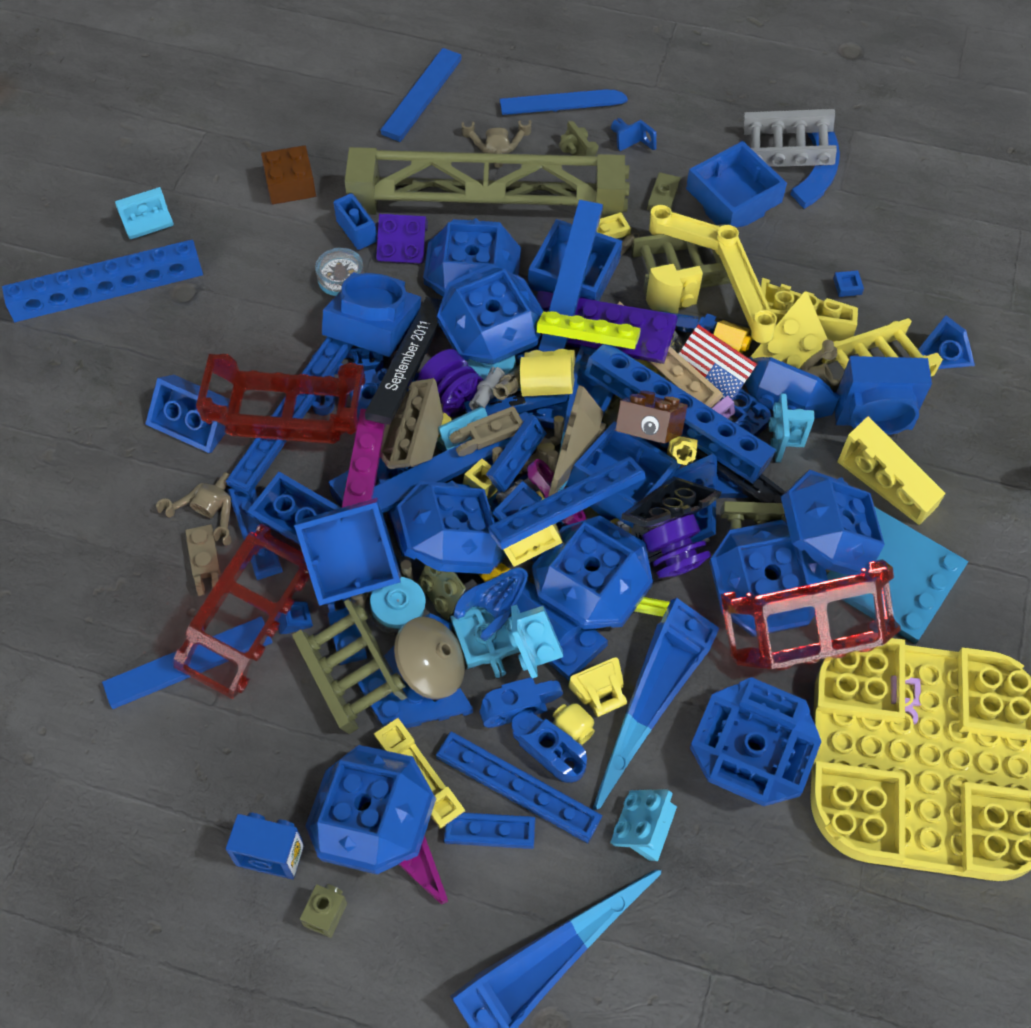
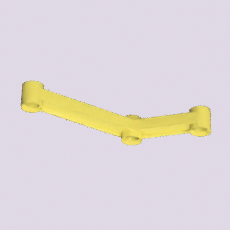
M665 205L654 206L650 213V233L652 235H668L715 250L721 258L750 326L752 339L759 343L770 342L773 338L777 318L767 303L740 242L738 229L732 225L720 227L672 212Z

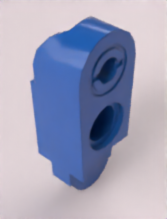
M531 677L501 685V688L487 693L482 700L479 713L483 725L487 728H493L512 723L513 718L521 712H532L535 715L548 712L546 703L553 702L561 697L563 691L559 681L535 684Z
M521 712L513 718V737L519 742V746L562 782L573 783L583 777L586 771L587 755L581 744L547 719L542 720L532 712ZM542 740H550L554 745L550 748H544L539 743ZM572 761L575 766L574 769H571L565 762Z

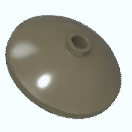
M429 617L414 618L400 628L395 639L394 652L397 667L405 682L416 693L429 699L438 700L454 694L461 686L465 673L463 651L455 635L444 624Z

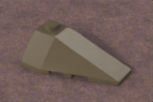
M578 386L548 496L560 490L569 479L574 464L593 445L596 438H599L604 433L606 423L601 422L603 410L583 386Z

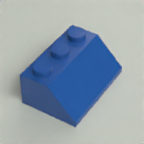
M176 375L159 377L156 381L145 425L207 453H212L231 427L238 402Z
M278 472L249 508L247 514L300 545L294 526L297 520L341 507L283 473Z

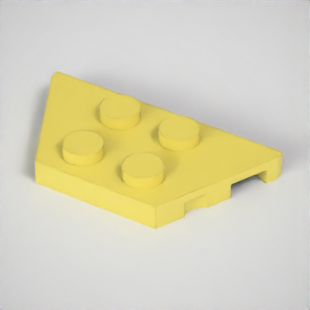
M804 292L775 326L772 340L767 343H761L750 357H772L799 369L807 359L822 349V343L828 339L808 293Z

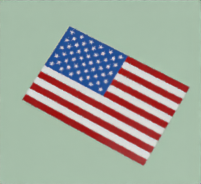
M697 325L679 352L681 357L722 392V399L728 396L733 400L757 365L700 325Z

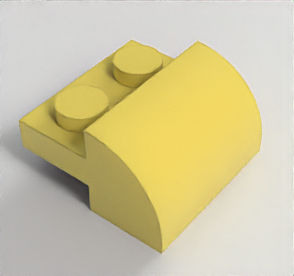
M674 264L650 268L646 295L649 307L655 311L678 314L679 308L697 304L703 275L700 266L676 271Z
M557 349L546 352L534 350L525 353L524 357H521L520 360L522 396L573 394L575 351Z

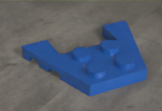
M394 645L384 656L394 673L398 672L402 677L397 667ZM378 669L358 683V687L363 696L387 681L381 670ZM404 679L406 687L403 688V691L407 696L406 699L402 701L391 692L370 706L382 727H385L397 718H399L405 728L420 726L428 721L437 719L442 721L449 719L451 716L460 714L465 716L473 713V707L460 688L454 694L434 702L432 699L416 693Z

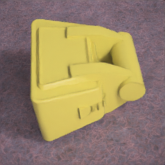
M616 657L570 677L569 689L583 704L590 705L596 717L627 704V700L621 691L624 683L619 659ZM610 694L612 695V699L600 703L599 699Z

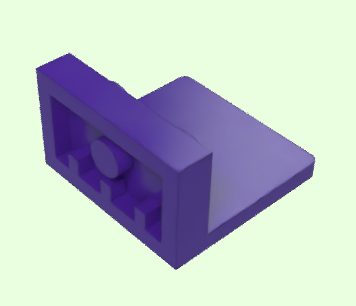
M379 214L377 260L381 262L422 264L424 260L425 230L428 231L426 216Z

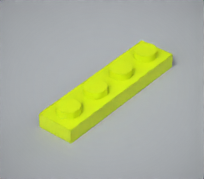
M543 311L537 323V333L635 349L641 329L630 324L620 325L608 323L605 320H591L581 316L561 315L554 311Z

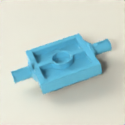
M473 606L460 619H456L454 615L450 616L468 669L491 663L495 677L499 678L500 673L501 676H504L506 671L501 660L520 652L518 647L514 648L511 644L509 631L512 630L508 619L500 630L488 640L483 641L480 638L481 631L495 620L489 612L483 608Z

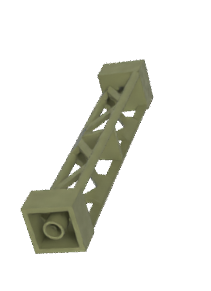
M349 147L345 175L346 194H354L366 212L372 215H377L378 200L577 206L579 200L603 204L601 218L620 212L623 215V212H627L628 198H625V196H629L630 183L625 181V179H629V165H625V155L597 154V156L393 151ZM378 160L411 161V165L388 177H380ZM452 162L484 163L483 180H474L452 167ZM489 163L522 164V168L497 181L490 180ZM432 165L454 179L407 177ZM562 165L596 166L595 183L581 181L564 171ZM542 168L564 182H528L517 180ZM395 186H405L395 190ZM426 187H439L449 193L415 191ZM506 189H514L512 191L506 192ZM534 190H547L558 196L524 194ZM568 191H576V195Z

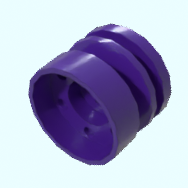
M447 349L433 356L423 366L417 381L432 378L436 380L442 413H446L449 417L465 412L464 402L473 399L477 393L478 384L484 381L454 349Z
M693 514L668 522L641 536L649 553L657 551L662 553V556L652 562L654 566L664 563L667 565V567L656 572L659 579L685 574L700 567L706 560L712 558L709 551L699 554L696 552V550L706 545L705 541L692 543L691 538L701 531Z

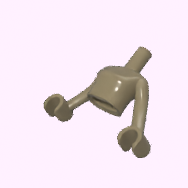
M519 120L518 133L511 143H509L508 131L506 129L491 128L486 131V144H484L475 133L474 122H472L470 127H465L464 122H462V135L467 138L470 137L483 153L509 154L516 149L523 136L530 135L532 122L529 120L528 125H522L521 120ZM494 163V166L500 168L503 166V163Z
M825 340L822 343V349L807 359L799 369L819 377L828 386H839L841 380L833 379L831 370L826 363L813 366L822 358L832 360L837 357V348L834 347L833 341Z
M224 472L215 485L200 483L188 495L174 503L166 498L159 500L156 504L158 513L166 509V516L172 517L176 509L190 503V507L196 512L208 518H213L215 513L222 507L220 527L214 530L213 535L215 541L225 536L223 537V544L229 545L232 541L228 530L231 497L224 489L227 487L226 480L230 474Z

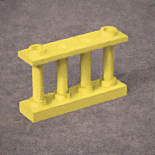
M907 318L901 321H894L887 326L842 341H834V347L837 348V357L832 360L823 358L822 362L828 364L838 361L845 370L849 361L848 356L858 354L859 356L873 357L868 350L878 347L885 357H898L888 344L895 340L901 344L911 358H928L931 377L935 375L943 359L938 353L926 356L919 352L906 336V332L912 322Z

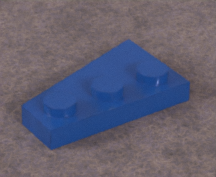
M714 453L676 470L674 476L717 490V457ZM715 500L708 507L694 514L701 531L691 538L692 543L702 541L716 534Z

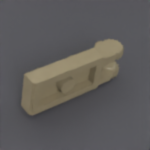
M512 406L467 424L466 427L451 433L449 438L453 444L467 440L471 436L472 440L460 444L456 448L457 454L463 457L473 453L476 449H482L514 436L523 424V421L515 407Z
M212 524L185 530L192 576L195 580L198 596L205 595L203 579L212 577L211 583L215 592L222 591L219 576L221 575Z

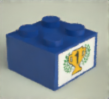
M250 812L247 816L237 814L225 849L235 865L294 880L304 848L303 840L297 828L294 827L295 825L282 819H278L276 823L266 821L264 816Z

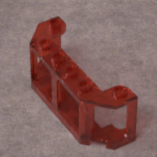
M209 354L196 407L202 421L211 424L212 421L219 422L226 426L225 432L231 436L334 444L340 441L341 434L347 432L351 435L357 431V406L361 386L366 381L363 365L355 363L341 365L338 370L339 378L332 376H309L306 374L291 375L281 372L264 373L254 370L239 371L237 362L230 355ZM212 371L234 385L228 408L227 406L217 405L211 398L206 397ZM261 390L286 393L282 416L239 414L245 391ZM353 391L351 408H346L347 397ZM299 394L339 397L337 414H330L329 421L293 418L296 399Z
M263 524L257 527L255 533L250 532L188 626L185 633L187 636L181 648L177 650L173 659L174 668L231 699H234L237 692L241 694L244 692L250 681V678L246 677L249 666L253 660L259 661L266 648L263 643L268 636L273 638L280 626V623L277 621L282 613L287 615L294 603V600L291 598L295 591L301 592L308 578L311 579L303 553L274 538L270 534L271 528ZM264 547L299 567L298 572L282 598L276 603L236 583L253 555H257L259 550ZM229 593L269 615V619L251 648L245 653L205 633L206 628ZM198 645L211 650L238 666V672L230 688L221 685L188 666Z
M882 559L869 562L870 570L863 568L861 569V574L760 596L746 593V597L736 599L734 591L721 594L731 657L738 666L786 670L795 664H814L819 659L827 657L841 658L850 652H869L874 650V647L885 645L901 630L900 625L894 619L889 581L894 578L893 567ZM869 593L873 594L876 620L868 623L869 632L831 640L827 604L836 600ZM812 606L815 613L819 643L772 653L767 617L771 614ZM731 613L746 614L754 617L759 649L754 647L736 649Z

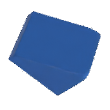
M282 602L275 611L280 634H289L313 626L307 602Z

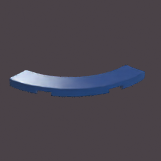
M834 131L828 132V145H836L835 164L815 165L810 175L798 186L791 189L790 195L804 209L824 195V192L831 186L836 176L840 152ZM819 132L807 133L813 145L819 146Z

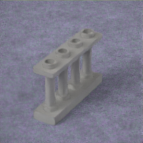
M835 109L745 112L744 135H751V149L770 167L835 164L836 145H828V132H833ZM819 132V146H806L805 133ZM796 133V147H783V134ZM760 134H774V147L760 148Z

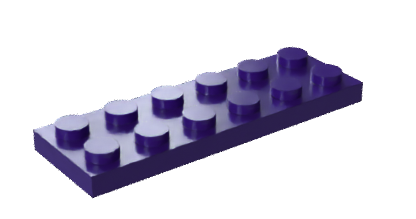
M539 291L536 299L543 311L549 312L554 293ZM579 298L574 315L585 319L605 320L608 323L620 325L630 324L633 327L641 328L640 337L635 349L614 347L631 358L660 364L665 363L678 321L675 314ZM568 338L566 346L580 348L583 345L597 350L603 344Z

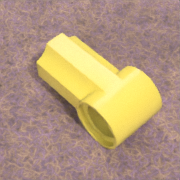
M679 436L669 441L667 455L676 459L679 464L687 465L688 462L693 463L697 452L698 440Z

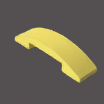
M399 718L374 733L383 750L413 756L436 797L431 818L440 829L465 812V809L448 786L444 785L417 748L414 739Z

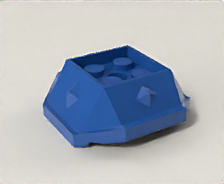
M476 218L473 220L453 219L428 242L423 277L424 284L443 297L448 282L490 264L519 276L521 247L500 222L479 221Z
M490 264L448 282L437 315V322L452 348L466 361L473 360L480 363L495 364L538 344L542 333H537V323L543 313V309L523 278L508 272L506 269Z
M808 470L781 496L792 544L801 551L805 550L814 561L827 570L862 580L869 578L873 575L876 560L885 545L871 494L849 486L842 477L836 479Z
M453 480L448 483L419 481L397 505L394 511L404 555L414 560L417 558L435 570L490 574L507 556L505 551L501 550L489 534L488 527L499 522V520L492 514L493 511L490 509L484 489L456 484Z
M602 516L563 526L559 531L563 543L543 552L532 565L538 601L583 629L609 626L611 628L623 627L653 584L645 542ZM594 566L598 568V570L588 571L586 570V568Z
M783 520L729 530L710 559L722 614L745 629L753 637L808 626L831 591L825 568L814 561L805 550L801 551L792 544L787 522ZM765 569L775 571L777 580H769L765 576Z
M750 677L739 684L712 694L690 749L708 782L757 804L768 806L801 796L822 741L810 715L806 700ZM754 742L758 744L761 750H752L748 743Z
M358 745L325 771L305 826L317 856L321 861L373 874H380L404 860L408 861L418 856L436 797L413 756ZM366 802H371L368 809L361 811L362 806Z

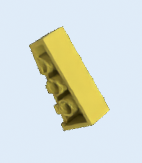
M762 278L760 287L771 311L776 315L777 325L802 294L791 291V286L781 284L778 287L770 284L768 279ZM806 292L828 340L834 342L854 337L858 319L857 307L828 298L825 301L819 300L813 293Z
M869 416L848 435L838 459V463L918 525L939 506L945 492Z

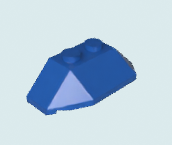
M747 357L757 365L744 384L749 394L768 409L773 410L774 403H778L780 394L783 393L787 395L788 410H814V419L833 414L840 396L833 392L819 377L772 357Z

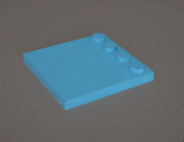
M874 507L885 545L876 560L873 575L862 580L830 571L827 574L831 589L830 593L916 645L969 561Z

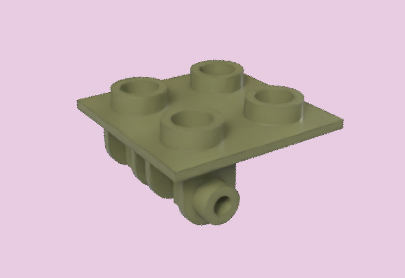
M425 565L418 583L434 604L437 612L442 615L444 620L449 621L466 587L455 572L438 571Z

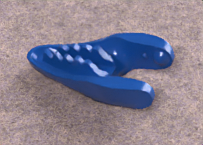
M520 567L511 569L490 581L468 590L457 602L454 617L456 619L464 617L473 606L485 609L495 619L487 628L481 631L480 638L483 641L488 640L502 628L511 614V606L516 605L527 582L528 574L526 570Z

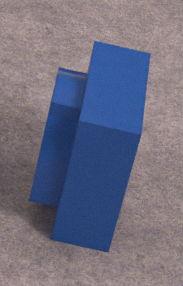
M742 141L690 168L686 189L703 205L704 212L717 226L732 225L737 228L751 224L765 216L767 210L782 203L787 182Z
M558 219L555 220L528 269V286L530 289L538 292L554 293L572 224ZM596 233L579 298L600 301L620 261L622 240Z
M353 272L342 284L341 291L323 309L322 335L390 357L404 340L420 309L421 296L406 292L404 288L405 281L382 274H358Z
M850 356L836 392L840 396L835 408L836 425H851L855 429L869 416L887 435L896 434L904 430H913L919 418V410L932 385L928 358Z
M614 421L574 464L566 485L569 487L631 456L645 471V479L590 507L609 521L617 518L633 528L635 524L621 519L622 514L672 478L679 463L642 438L615 431L617 422Z
M378 498L300 519L294 525L319 606L401 582V574Z

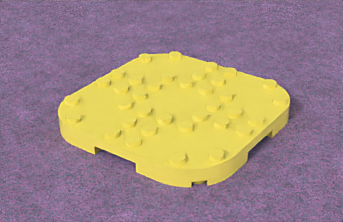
M880 636L854 637L843 641L842 645L831 651L821 665L815 681L813 721L822 742L811 770L812 813L819 830L828 842L843 854L862 862L949 875L1006 881L1021 877L1031 871V676L1023 670L1024 665L1009 656L997 652L963 647L959 652L910 646L905 645V640ZM892 675L897 676L895 704H891L890 677ZM910 678H919L921 694L919 696L921 706H913V709L918 714V722L915 725L911 716L905 713V706L910 705L914 699L913 685L905 684V680ZM905 698H910V701L905 704Z

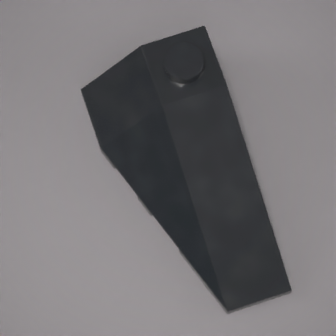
M673 476L625 511L621 519L643 527L664 525L681 517L694 515L708 507L721 496V491Z

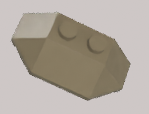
M434 378L412 382L391 425L386 424L380 458L389 469L410 467L432 459L439 435L438 427L441 426L443 420L437 383Z

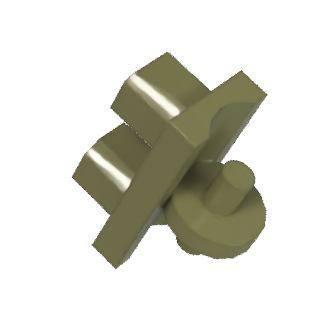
M568 121L567 131L560 137L559 148L563 153L570 152L573 156H596L599 146L596 142H589L587 140V130L584 127L578 128L574 121Z

